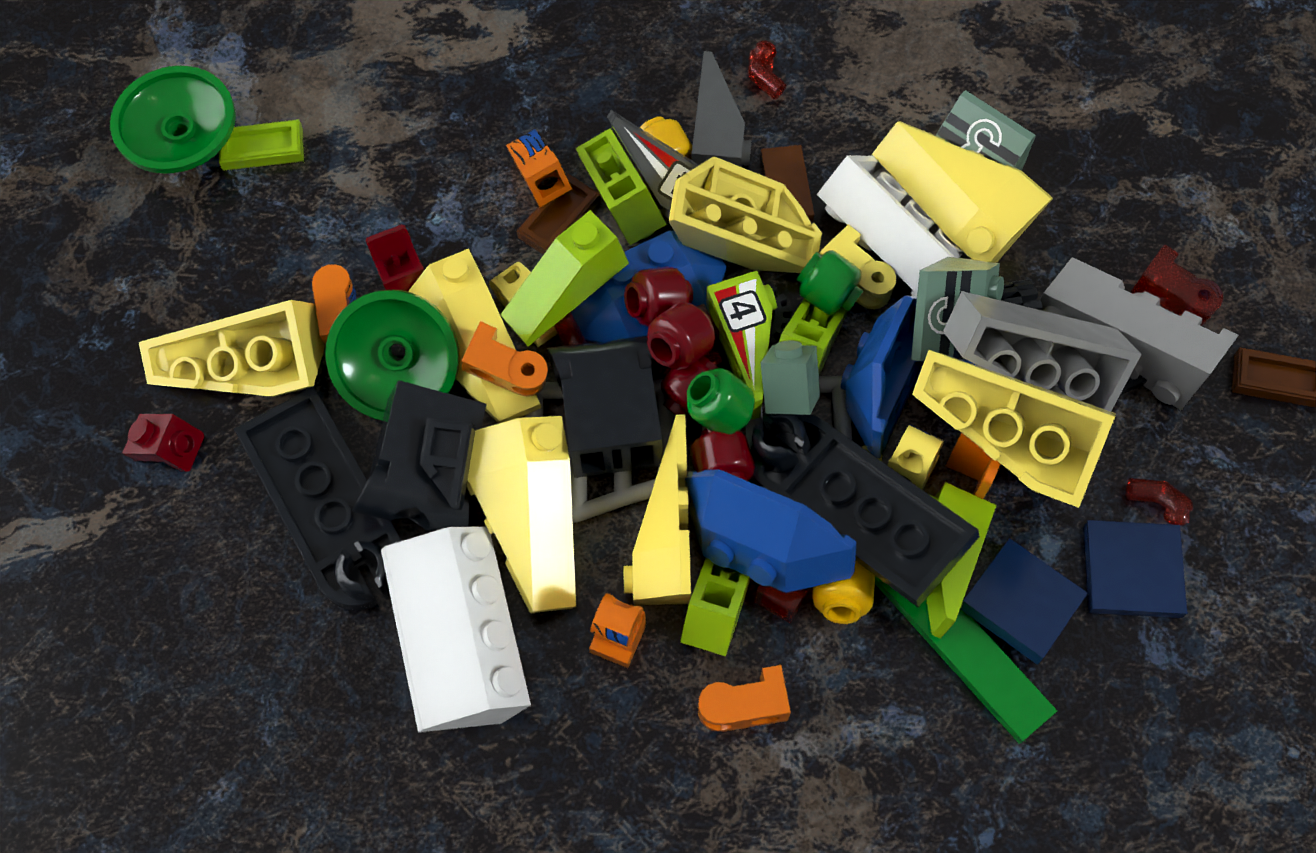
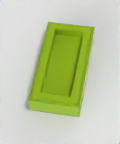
M299 119L234 127L229 140L219 151V164L222 170L225 171L304 161L303 128Z

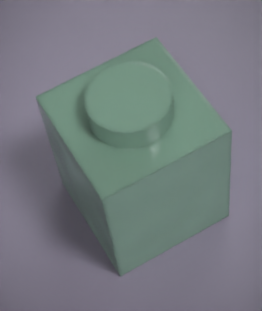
M793 340L782 341L772 345L761 362L765 413L810 415L820 397L817 347L802 345L800 342Z

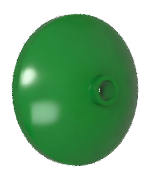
M191 66L164 67L141 76L122 92L111 113V135L120 153L134 166L149 172L162 174L183 172L204 164L224 147L235 125V105L227 87L212 73Z
M379 290L363 295L351 302L335 319L326 342L327 369L338 393L357 411L382 421L387 400L398 380L449 393L458 373L459 347L451 324L444 314L431 302L419 295L403 290ZM392 345H402L405 348V357H396L392 353Z

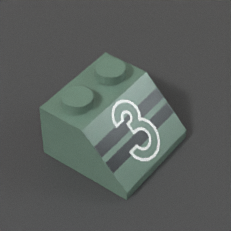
M966 90L960 95L936 136L945 139L946 142L968 151H975L984 155L983 157L1003 165L1012 166L1021 171L1036 137L1035 134Z
M946 257L919 271L911 360L925 361L928 350L959 360H965L944 334L943 330L961 291L1001 300L1004 290V278L999 276L1000 263Z

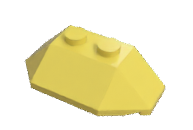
M715 156L675 180L669 223L683 245L751 270L801 273L816 252L819 253L822 232L815 223L811 224L802 206L784 184Z

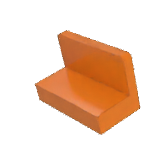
M961 432L946 467L978 480L973 495L984 499L994 481L1000 463L983 452L982 448Z

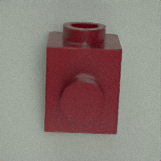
M401 224L367 237V246L385 290L395 289L408 292L423 273L424 268L414 249L406 226Z
M139 414L137 420L129 429L128 441L122 454L135 461L165 462L181 472H189L204 439V433L174 414Z

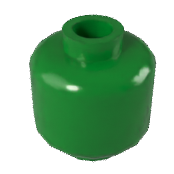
M829 250L823 255L816 252L796 279L801 283L799 289L800 296L827 315L835 314L841 307L849 312L864 291L857 286L862 277L861 270L834 250Z
M722 368L711 369L698 374L691 381L687 390L688 413L696 422L709 431L733 434L745 427L752 417L755 405L754 393L745 382L730 371Z

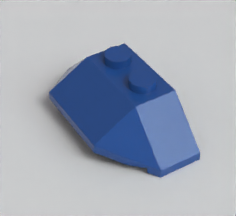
M669 230L625 251L624 253L629 264L567 314L566 318L573 336L577 342L604 344L621 338L647 335L648 327L641 325L636 318L631 317L626 309L624 299L625 288L635 273L643 269L666 266L677 268L692 286L693 301L691 304L697 306L708 315L709 312L706 307L707 286L722 282L727 266L721 258L683 245L675 231Z
M917 296L902 297L877 318L870 333L864 332L857 348L858 358L854 365H847L841 380V389L846 390L845 408L869 453L879 459L924 361L911 360Z
M720 469L704 470L701 472L690 471L687 474L685 485L688 490V512L702 555L717 566L731 568L750 577L760 585L771 586L784 593L850 579L854 574L857 542L848 535H840L831 523L807 506Z

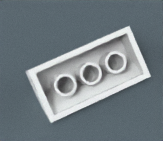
M847 155L817 193L827 204L825 209L829 215L839 222L849 224L861 234L859 244L867 250H873L883 262L889 264L894 269L896 278L902 279L912 289V296H917L919 271L946 257L971 259L945 235L874 156Z
M447 527L397 542L381 549L418 732L502 724L529 707L531 703L495 550L488 528Z

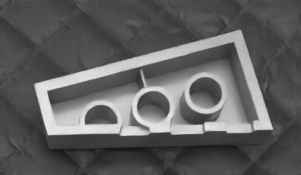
M1072 257L1043 293L1040 299L1043 306L1041 310L1118 329L1142 354L1130 378L1134 380L1141 375L1147 379L1143 386L1151 390L1158 400L1182 410L1209 377L1239 335L1225 328L1219 334L1200 326L1202 323L1201 317L1186 310L1181 316L1172 313L1160 306L1159 297L1146 291L1132 294L1124 290L1125 286L1122 280Z
M961 291L943 330L960 355L979 367L1057 392L1110 412L1142 355L1116 328Z

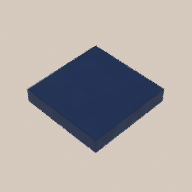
M1087 520L1084 524L1089 613L1183 618L1187 615L1180 525Z
M1009 538L963 600L960 610L1038 665L1088 593Z

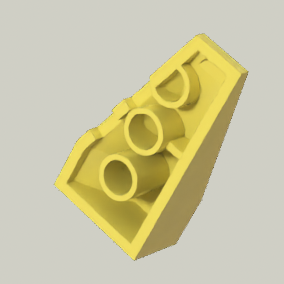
M901 121L894 125L872 153L945 235L972 260L997 263L1053 199L1021 170L995 162L975 151H968L946 142L943 138Z
M466 249L429 264L408 292L419 295L431 302L444 314L451 324L459 347V368L456 380L475 401L487 404L485 411L498 423L517 419L540 409L541 404L537 395L527 397L518 395L462 371L461 361L480 321L497 328V342L515 349L470 250Z
M288 300L139 342L147 384L271 397L313 387L325 349L319 334L315 304L296 300Z
M928 350L912 393L913 396L953 428L962 432L982 448L983 452L1016 475L1031 490L1078 508L1116 413L932 350Z
M685 414L676 415L632 553L633 565L624 566V594H633L634 605L689 604L688 490L685 485V478H687Z
M562 416L517 418L475 430L466 487L471 496L475 494L487 518L484 522L490 534L495 533L507 557L505 564L529 612L537 613L576 607L570 457Z

